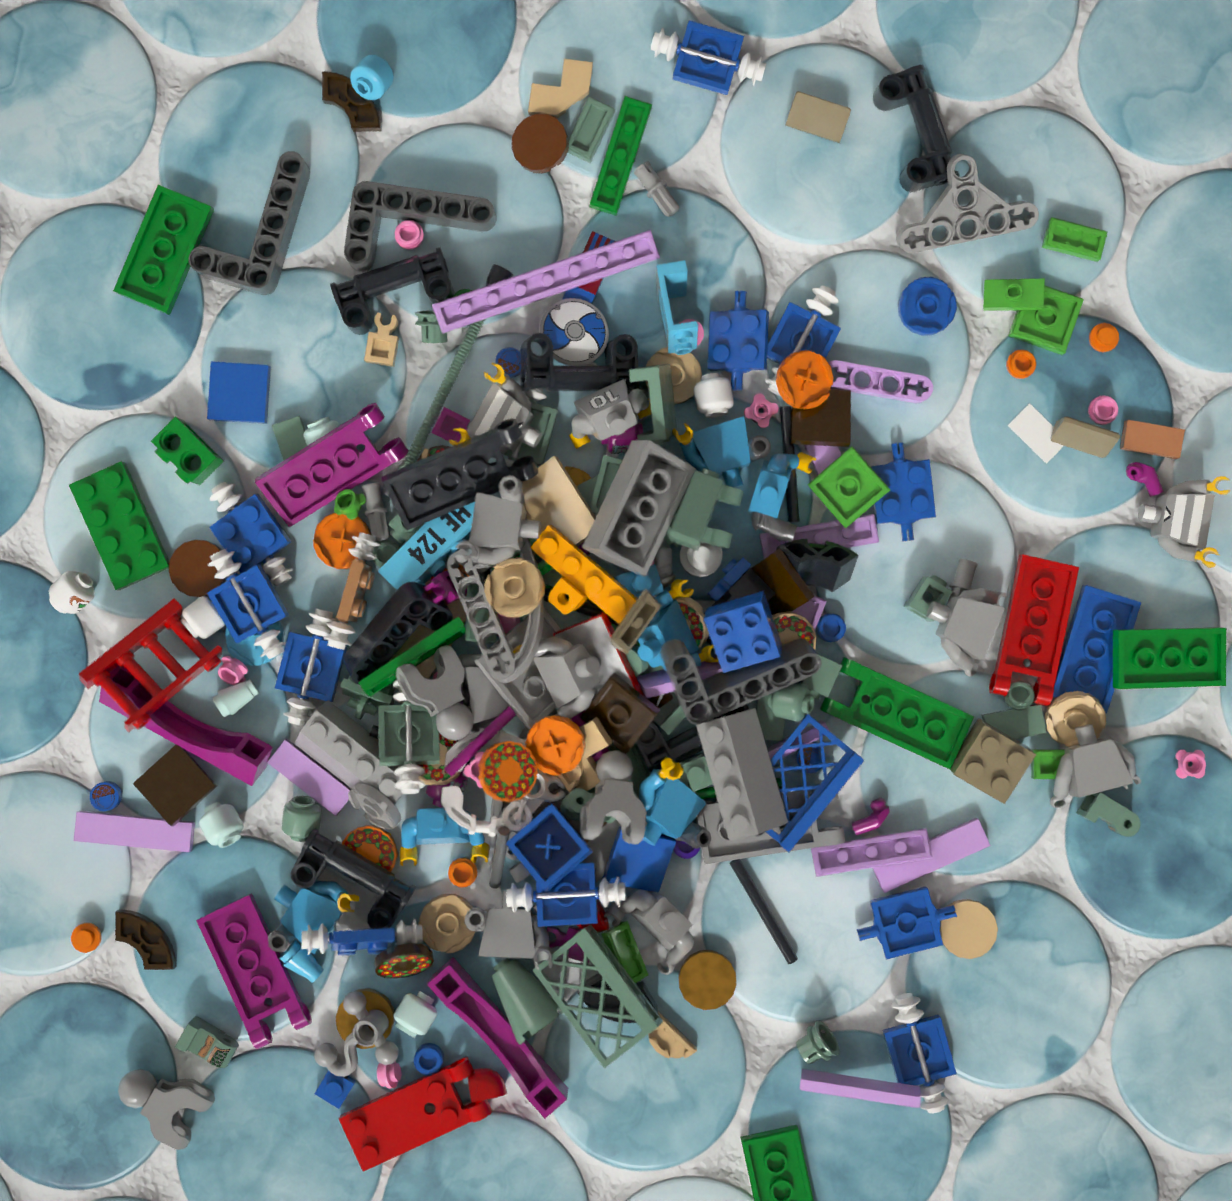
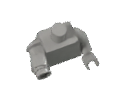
M506 476L501 480L499 484L501 498L476 493L470 540L462 541L456 546L457 549L461 548L466 552V555L459 554L456 557L458 562L464 563L471 558L473 562L496 565L511 558L514 553L521 552L524 537L540 538L541 521L526 520L527 512L523 506V484L519 479L513 476Z
M503 891L502 909L489 908L488 911L475 907L467 911L465 916L467 928L471 931L484 932L479 956L534 959L537 970H539V962L547 960L549 968H552L553 962L550 953L549 934L546 928L537 927V915L532 914V910L527 912L526 910L519 909L520 906H518L516 913H513L512 907H507L506 891Z

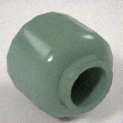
M794 683L769 694L768 706L772 708V712L776 717L799 722L812 712L814 697L811 696L807 685Z
M293 797L291 801L284 805L281 827L283 832L291 836V839L294 841H306L314 828H320L322 809L311 797Z

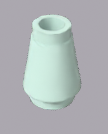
M249 679L217 691L218 695L212 699L224 717L230 714L233 716L259 692L252 680Z

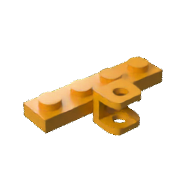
M548 525L540 538L530 548L563 576L553 587L548 597L549 602L563 614L579 609L589 598L620 625L638 599L552 525Z

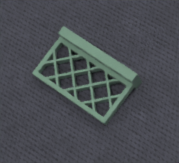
M591 924L582 929L551 955L553 964L562 965L560 982L550 980L543 971L549 965L547 960L539 964V970L536 967L533 969V972L604 1068L646 1035L654 1031L663 1022ZM576 943L584 951L583 964L568 961L569 948ZM563 954V961L556 960L560 955ZM588 959H590L593 965L588 964ZM567 966L583 968L581 985L565 982ZM587 969L596 970L601 974V988L586 986ZM606 984H608L611 989H606ZM565 988L580 990L578 1006L566 1003L564 1000ZM585 991L601 993L599 1009L583 1007ZM605 994L618 997L621 1001L620 1012L604 1010ZM625 1008L630 1014L624 1013ZM582 1012L598 1014L597 1030L586 1029L581 1023ZM603 1015L619 1018L617 1034L601 1031ZM623 1019L635 1020L642 1031L634 1037L622 1035ZM601 1037L616 1039L615 1052L608 1058L599 1048ZM621 1040L628 1041L626 1044L620 1047Z

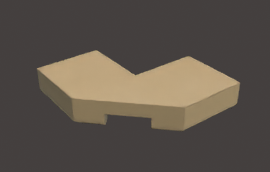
M564 59L560 87L532 83L528 114H548L559 118L568 108L588 96L593 62Z
M597 717L579 727L584 735L586 747L584 756L581 759L583 775L576 789L581 788L588 791L601 782L597 777V764L591 755L609 746L612 740Z

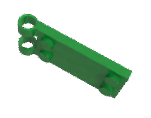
M843 657L840 663L842 665L840 672L860 680L858 688L849 707L825 697L819 710L951 770L974 716ZM868 695L869 702L863 703L862 697Z

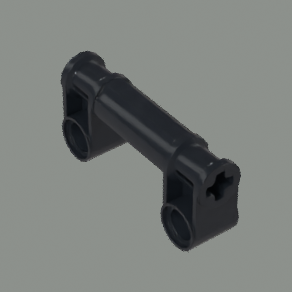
M923 65L913 66L904 71L885 76L873 94L874 105L882 111H890L909 105L925 155L912 159L900 174V185L908 192H917L932 186L948 183L947 164L952 154L932 89L927 87L923 75L925 72ZM883 89L892 91L894 97L885 95ZM910 171H917L921 176V180L914 179ZM955 171V174L959 177V171Z
M441 247L436 248V252L421 257L415 255L355 275L352 280L340 284L335 282L330 284L343 322L350 331L357 335L368 333L373 326V318L367 303L369 298L422 281L425 292L432 304L450 299L454 295V289L448 274L449 270ZM438 286L447 288L442 296L433 295L435 288ZM358 313L364 314L363 320L360 323H351L354 315Z
M543 333L533 334L522 343L520 349V383L522 391L528 392L529 389H546L548 392L598 391L623 379L630 391L638 389L640 381L630 382L629 370L638 368L637 342L628 334H621L609 341L604 351L605 366H553V344L551 339ZM532 342H536L541 346V356L532 352ZM617 343H621L625 347V356H621L617 352Z
M745 704L711 720L750 709ZM652 721L649 726L654 729L653 737L649 740L639 738L636 742L650 773L653 769L661 770V762L665 758H671L674 764L680 763L703 750L697 726L665 741L658 726Z
M314 828L301 849L302 852L291 870L293 883L301 888L312 886L325 871L326 867L329 866L377 894L378 897L367 916V923L371 929L391 928L416 889V886H408L396 879L394 873L355 852L338 840L333 842L321 835L317 828ZM304 866L310 868L313 874L308 873ZM379 911L385 912L389 918L383 917Z

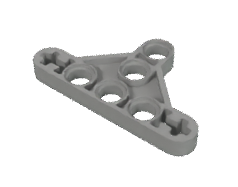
M957 154L947 164L948 186L922 222L903 226L897 233L896 241L898 246L908 253L926 251L1029 229L1036 224L1039 212L1034 204L1026 201L1006 203L978 181L976 161L968 155ZM960 160H966L969 164V170L964 176L958 177L955 174V166ZM963 190H969L972 195L971 201L965 206H960L957 201L959 193ZM1023 208L1030 212L1025 217V222L1018 218L1010 219L1009 214L1013 216L1022 214ZM995 213H1000L1002 215L1001 225L996 229H991L988 224L989 218ZM966 219H972L974 222L973 231L968 235H963L960 231L962 222ZM938 225H944L946 228L945 237L940 241H935L932 238L933 229ZM909 232H912L916 236L925 235L927 243L925 244V240L919 238L913 240L912 246H910V244L904 242V239L909 237Z

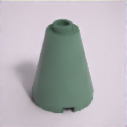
M506 958L493 968L496 973L492 975V979L519 1045L525 1041L523 1035H526L529 1039L553 1022L559 1016L557 1010H559L561 1015L563 1014V1011L544 985L516 959L510 962Z

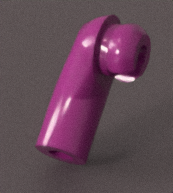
M1133 462L1127 466V477L1133 481L1145 484L1150 497L1164 492L1154 467L1140 462Z
M878 798L871 802L870 807L873 812L869 816L852 822L853 830L857 836L879 828L890 813L889 806H886L883 798Z

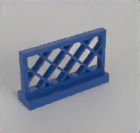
M809 714L806 715L770 760L773 767L780 759V767L773 768V771H781L783 788H779V792H783L788 823L779 834L773 829L765 832L780 843V846L788 852L793 849L865 761L859 754ZM808 723L819 730L820 743L802 744L801 732ZM822 734H824V735H825L827 738H829L831 741H830V742H823V735H822ZM798 736L799 745H791ZM837 745L846 753L838 762L826 763L824 746ZM820 746L822 763L804 765L803 748ZM800 748L801 765L784 767L782 756L787 749ZM834 766L827 775L826 767ZM823 767L824 780L819 785L807 786L805 769ZM802 769L804 786L786 788L784 771ZM815 789V791L808 798L807 790ZM804 790L805 803L802 807L788 809L786 792ZM797 812L793 816V818L789 820V813Z

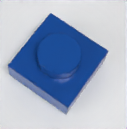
M328 1070L314 1094L340 1109L356 1080L350 1076H336Z

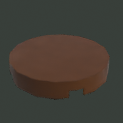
M534 114L525 118L516 127L512 136L511 148L515 159L524 169L533 173H547L564 161L569 150V137L565 127L557 118L548 114Z
M192 540L183 543L174 551L169 563V574L172 583L180 592L193 597H206L209 591L226 582V578H214L218 571L215 566H208L212 562L210 556L221 551L220 547L209 541Z

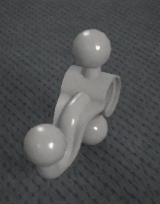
M358 991L348 993L343 1002L344 1009L348 1014L356 1015L359 1020L354 1026L353 1032L346 1037L344 1042L346 1063L340 1064L337 1062L338 1052L333 1044L323 1043L315 1050V1061L320 1066L327 1067L336 1076H348L355 1071L358 1064L357 1043L366 1047L374 1044L376 1046L375 1056L380 1064H392L398 1057L399 1050L397 1046L391 1041H386L383 1036L389 1026L387 1016L380 1010L368 1012L365 1008L367 1003L366 997Z

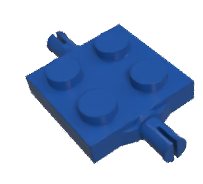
M735 291L733 309L710 311L707 369L731 373L732 391L743 390V373L752 370H767L769 312L767 310L747 309L746 291Z
M900 442L898 443V448L897 443L891 444L892 462L885 465L871 466V468L890 488V491L874 504L876 524L894 523L901 525L902 542L915 540L912 523L920 519L935 518L936 512L930 459L919 461L905 459L904 443Z
M925 886L870 900L874 915L873 926L856 930L860 941L877 937L882 944L887 960L942 946L940 921L957 917L954 905L936 909L931 902L928 888Z

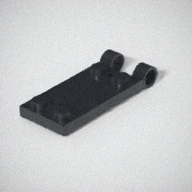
M504 420L490 431L382 476V483L406 530H410L475 502L476 493L491 495L500 491L499 484L506 476H513L521 482L535 477L539 470L532 456L521 457L508 467L499 448L502 445L517 441L522 436L517 420ZM495 458L496 462L489 463L488 460Z

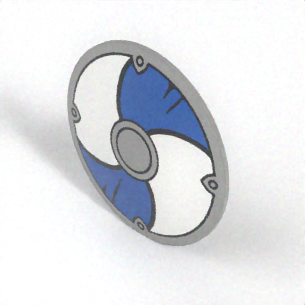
M576 298L564 299L550 306L542 317L539 329L540 333L547 335L552 341L553 358L569 366H583L595 361L605 350L609 337L608 325L600 310L593 304Z

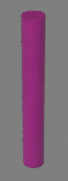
M508 706L443 769L452 777L516 716V713Z

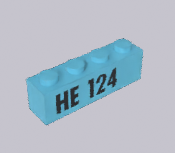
M475 502L426 522L378 572L396 590L404 583L412 581L426 587L425 583L432 576L436 577L444 571L450 555L461 550V548L457 549L456 546L460 542L470 539Z

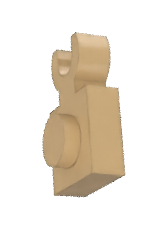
M377 313L375 325L378 331L377 333L369 332L364 361L394 367L399 338L391 334L398 327V318L392 315L391 323L385 326L382 325L383 315Z

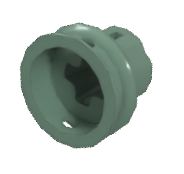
M433 310L415 312V315L418 316L415 325L421 326L423 343L447 342V333L442 334Z
M819 1020L815 1022L814 1026H808L806 1030L807 1035L796 1043L800 1055L808 1064H813L821 1058L829 1061L832 1055L836 1056L840 1052L839 1045L832 1031Z

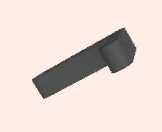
M288 151L282 154L278 160L249 259L209 247L199 246L194 248L189 255V264L199 275L215 282L260 295H269L275 291L310 178L309 167L300 154ZM300 164V168L296 173H288L292 165ZM284 192H292L289 200L280 201V197ZM284 219L283 225L280 228L272 229V224L275 220ZM275 246L274 254L264 257L265 249ZM211 257L210 265L207 268H201L202 260ZM238 265V273L235 276L229 277V269L232 266ZM263 273L267 274L266 281L263 284L256 285L257 276Z
M362 181L354 187L352 192L344 256L349 264L359 272H365L373 266L381 217L404 221L413 220L418 223L486 232L495 226V210L488 199ZM370 193L375 195L372 202L362 203L364 195ZM393 199H403V203L399 207H390ZM421 203H432V207L428 211L421 212L418 210ZM459 206L461 210L457 215H447V210L450 207ZM480 210L490 212L489 216L484 220L475 218L476 213ZM370 222V227L367 231H357L360 223ZM365 250L366 255L362 260H353L356 251Z
M797 639L782 645L780 657L725 673L722 671L701 680L695 661L682 641L670 640L662 646L660 651L661 659L677 700L686 718L693 724L704 723L817 673L822 665L821 658L809 641Z

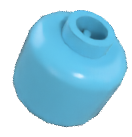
M377 55L363 57L351 71L350 76L354 90L367 100L381 98L392 85L394 78L393 71L388 62Z

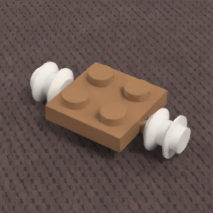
M359 532L358 537L352 536L357 543L355 548L348 549L352 556L358 559L355 558V561H352L336 616L338 618L337 621L340 622L333 621L328 623L327 626L332 629L331 633L328 636H323L324 639L328 640V646L345 650L346 645H352L347 640L349 634L356 633L353 627L346 623L349 621L357 622L358 617L362 618L364 616L367 601L363 600L366 589L370 590L372 588L375 573L371 572L373 567L365 564L366 561L364 560L371 561L376 559L377 556L372 553L373 548L381 545L375 542L376 536Z

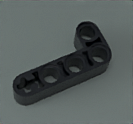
M407 582L400 586L343 656L344 664L352 681L360 685L358 682L387 664L420 624L437 631L451 622L453 615L445 600L443 599L435 604L433 600L437 598L436 594L432 590L426 591L425 586L417 582Z

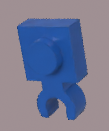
M743 557L738 562L733 558L722 569L725 575L708 592V595L715 602L718 601L751 564Z

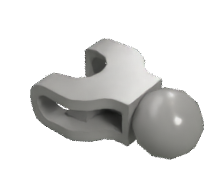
M444 645L435 652L434 662L438 671L435 680L423 678L414 665L405 664L398 667L396 678L405 698L412 704L426 708L431 717L437 714V730L443 737L450 740H460L470 733L474 722L472 712L465 705L460 704L464 700L461 693V684L464 680L465 669L452 647Z
M608 751L602 754L598 760L596 772L601 782L596 784L595 795L583 805L580 812V833L584 839L593 840L602 832L605 816L616 818L621 824L622 838L625 842L639 844L644 838L646 809L633 792V782H629L634 770L632 760L621 751Z
M143 1069L127 1073L121 1079L118 1088L120 1100L126 1106L132 1108L143 1107L140 1114L148 1118L154 1138L177 1150L188 1146L192 1134L190 1128L179 1119L177 1111L189 1108L198 1112H204L215 1101L214 1093L193 1079H180L176 1082H168L161 1078L157 1084L155 1077L149 1071Z

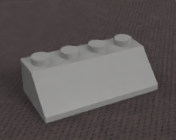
M632 440L582 548L605 561L646 576L695 468L650 440Z
M328 700L313 713L301 729L295 745L350 789L356 783L367 784L380 791L395 805L403 795L401 789L395 787V783L401 781V777L395 775L394 771L400 766H379V740L369 736L370 733Z
M753 708L697 724V730L729 842L757 835L787 824V816L756 709Z

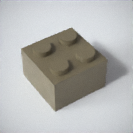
M978 718L961 745L951 767V772L958 778L1005 804L1036 754L1025 744Z

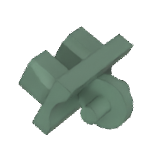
M350 676L348 679L343 678L340 685L343 688L342 694L352 697L349 699L347 706L356 709L355 718L361 720L365 713L375 716L378 706L394 705V682L370 697L360 685L352 681Z

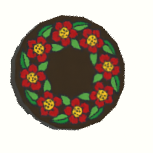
M410 943L397 945V947H394L395 951L391 953L384 950L374 960L375 972L378 976L396 979L410 977L426 971L433 965L434 957L433 951L428 950V946Z

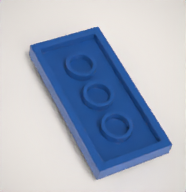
M1082 585L1061 652L1053 697L1056 698L1066 692L1074 691L1089 693L1099 700L1107 714L1115 690L1113 688V630L1134 629L1142 602L1088 585Z

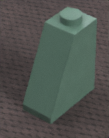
M703 469L702 473L694 472L670 530V541L696 551L699 550L723 487L724 481L719 479L720 475L708 469Z

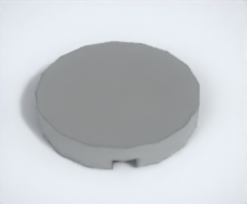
M356 783L348 792L349 801L352 806L357 810L361 807L366 812L363 815L366 817L365 819L377 827L390 830L391 828L394 829L401 821V814L397 807L384 794L372 786Z

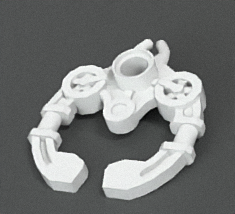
M479 728V732L470 734L456 742L446 753L445 766L485 728ZM500 730L488 742L489 744L512 741L525 746L526 739H520L505 733V730ZM537 768L536 782L538 784V791L536 794H527L520 800L511 801L503 809L499 819L491 816L490 822L476 820V815L466 813L462 809L463 794L460 787L457 786L442 788L441 804L448 816L458 825L467 829L468 834L474 835L475 832L487 833L489 836L495 837L501 826H506L513 832L522 830L531 822L532 813L543 801H559L565 797L566 793L560 791L555 795L551 794L548 789L550 784L556 783L563 789L565 786L557 776L546 774Z

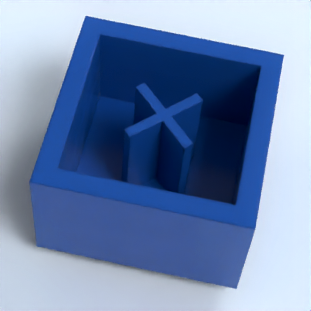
M764 591L707 608L704 621L723 673L781 656L782 643Z
M553 804L549 805L506 842V845L545 891H549L594 852Z

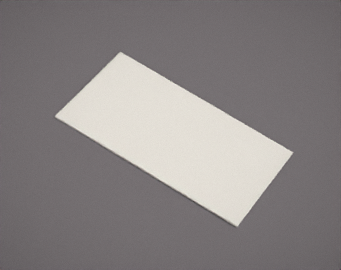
M1030 403L1007 425L1046 464L1064 447V445L1051 441L1054 427Z

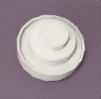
M701 542L698 551L682 545L679 554L680 563L684 570L690 575L704 577L714 573L721 565L723 557L721 547Z

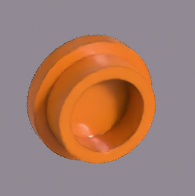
M1100 323L1090 331L1089 342L1096 351L1108 352L1114 349L1119 342L1118 330L1112 324Z
M1016 350L1009 355L1006 367L1011 376L1017 379H1024L1035 371L1036 359L1027 350Z
M468 858L454 860L448 870L450 881L458 887L470 886L476 880L478 874L476 864Z
M92 923L78 925L71 935L72 945L76 950L83 953L95 950L100 945L102 939L100 929Z

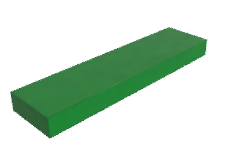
M628 96L624 97L589 204L590 208L617 216L652 110V104Z
M458 616L358 683L368 696H373L397 680L396 671L398 667L405 664H411L416 667L432 657L438 648L450 645L465 635L466 627Z

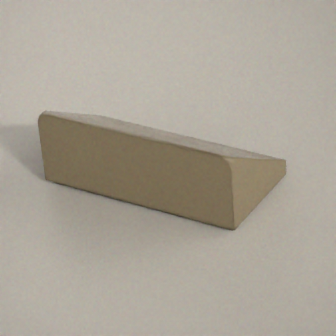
M797 91L785 126L840 143L851 109Z
M1066 416L1056 421L1051 441L1104 458L1118 442L1121 435L1117 432Z
M644 589L610 638L612 646L626 654L632 649L661 607L659 602L647 590Z

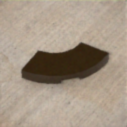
M322 71V100L324 104L334 105L343 110L349 117L353 132L382 131L380 116L373 100L361 97L352 87L350 78L338 73Z
M120 909L115 911V941L125 942L135 948L142 958L144 970H174L176 968L173 946L166 933L157 923L147 916L134 911Z

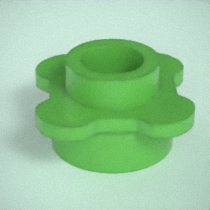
M350 489L341 491L335 498L334 512L337 515L344 514L350 520L355 519L358 516L361 505L366 502L365 495L362 493L356 494Z

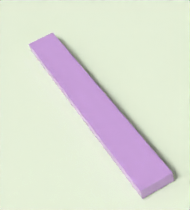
M648 230L432 304V308L440 330L444 334L659 259L660 255L652 232Z

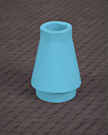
M296 940L279 957L284 962L283 966L307 978L312 983L324 970L311 953L308 955V949H302V943H298Z

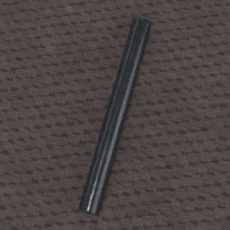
M791 406L780 407L783 454H795L794 444H791ZM796 468L791 470L786 488L788 522L790 523L800 522Z
M740 859L731 861L729 863L786 962L788 964L794 963L798 960V957Z

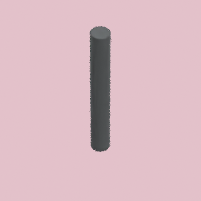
M506 826L499 827L489 881L490 887L494 889L499 888L501 885L507 851L506 842H508L510 829Z

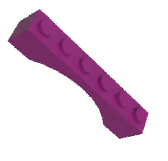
M118 665L110 672L111 676L109 678L139 709L153 698L125 667ZM101 687L99 702L129 718ZM169 701L150 715L152 719L144 726L250 786H253L267 767V762L273 746L249 733L221 730L198 721Z
M454 957L431 976L427 983L430 989L447 1008L463 1019L488 1044L510 1072L524 1096L544 1119L567 1100L568 1087L526 1039L521 1045L518 1044L508 1018Z

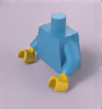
M677 579L671 584L669 592L665 590L654 597L661 607L638 639L641 645L638 648V656L643 661L648 662L653 668L662 666L666 670L660 651L666 642L674 639L680 640L685 644L695 661L696 667L701 666L703 661L707 663L719 661L718 657L713 658L711 656V650L714 648L713 645L705 646L699 654L696 652L699 650L677 600H673L676 597H690L693 594V589L681 591L682 585L688 580Z
M444 808L417 809L416 816L407 818L402 823L400 865L403 866V861L407 859L413 860L414 866L417 865L416 845L470 842L473 845L471 861L473 863L477 862V856L483 857L487 863L490 846L484 842L483 833L475 832L474 835L468 834V830L452 820Z

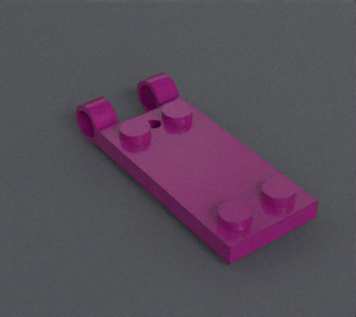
M377 403L365 406L355 417L255 478V484L289 528L335 500L341 491L351 490L407 455L408 448L401 438L392 439L378 451L364 432L379 424L385 417ZM363 444L365 448L358 450L357 445Z
M252 893L196 920L244 1023L249 1039L256 1049H260L273 1041L270 1028L262 1019L284 1008L295 1030H299L312 1023L308 1007L302 1002L287 968L283 966L284 962L279 959L280 953L273 951L269 947L268 937L270 931ZM266 998L272 999V1005L266 1004Z

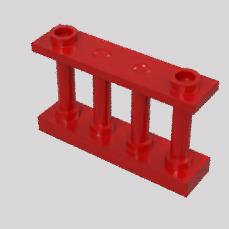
M175 598L78 673L80 681L87 689L91 688L94 684L96 687L101 686L129 716L124 721V727L128 732L134 728L137 730L143 728L152 719L150 715L204 670L210 672L221 662L222 648L219 645L209 652L181 623L182 606ZM165 628L167 630L172 629L200 659L187 671L157 640V634ZM142 646L145 649L149 648L177 678L165 689H162L133 659L135 657L133 653ZM118 665L125 667L153 697L140 709L109 678L111 676L110 672Z

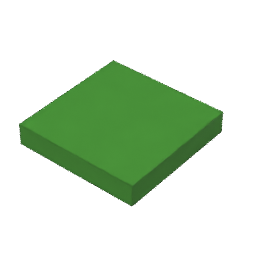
M1044 285V309L1017 310L1008 336L1063 355L1068 347L1084 299Z
M853 446L807 484L845 529L890 491V488Z

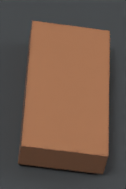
M1126 420L1124 421L1120 449L1178 459L1181 456L1185 429Z

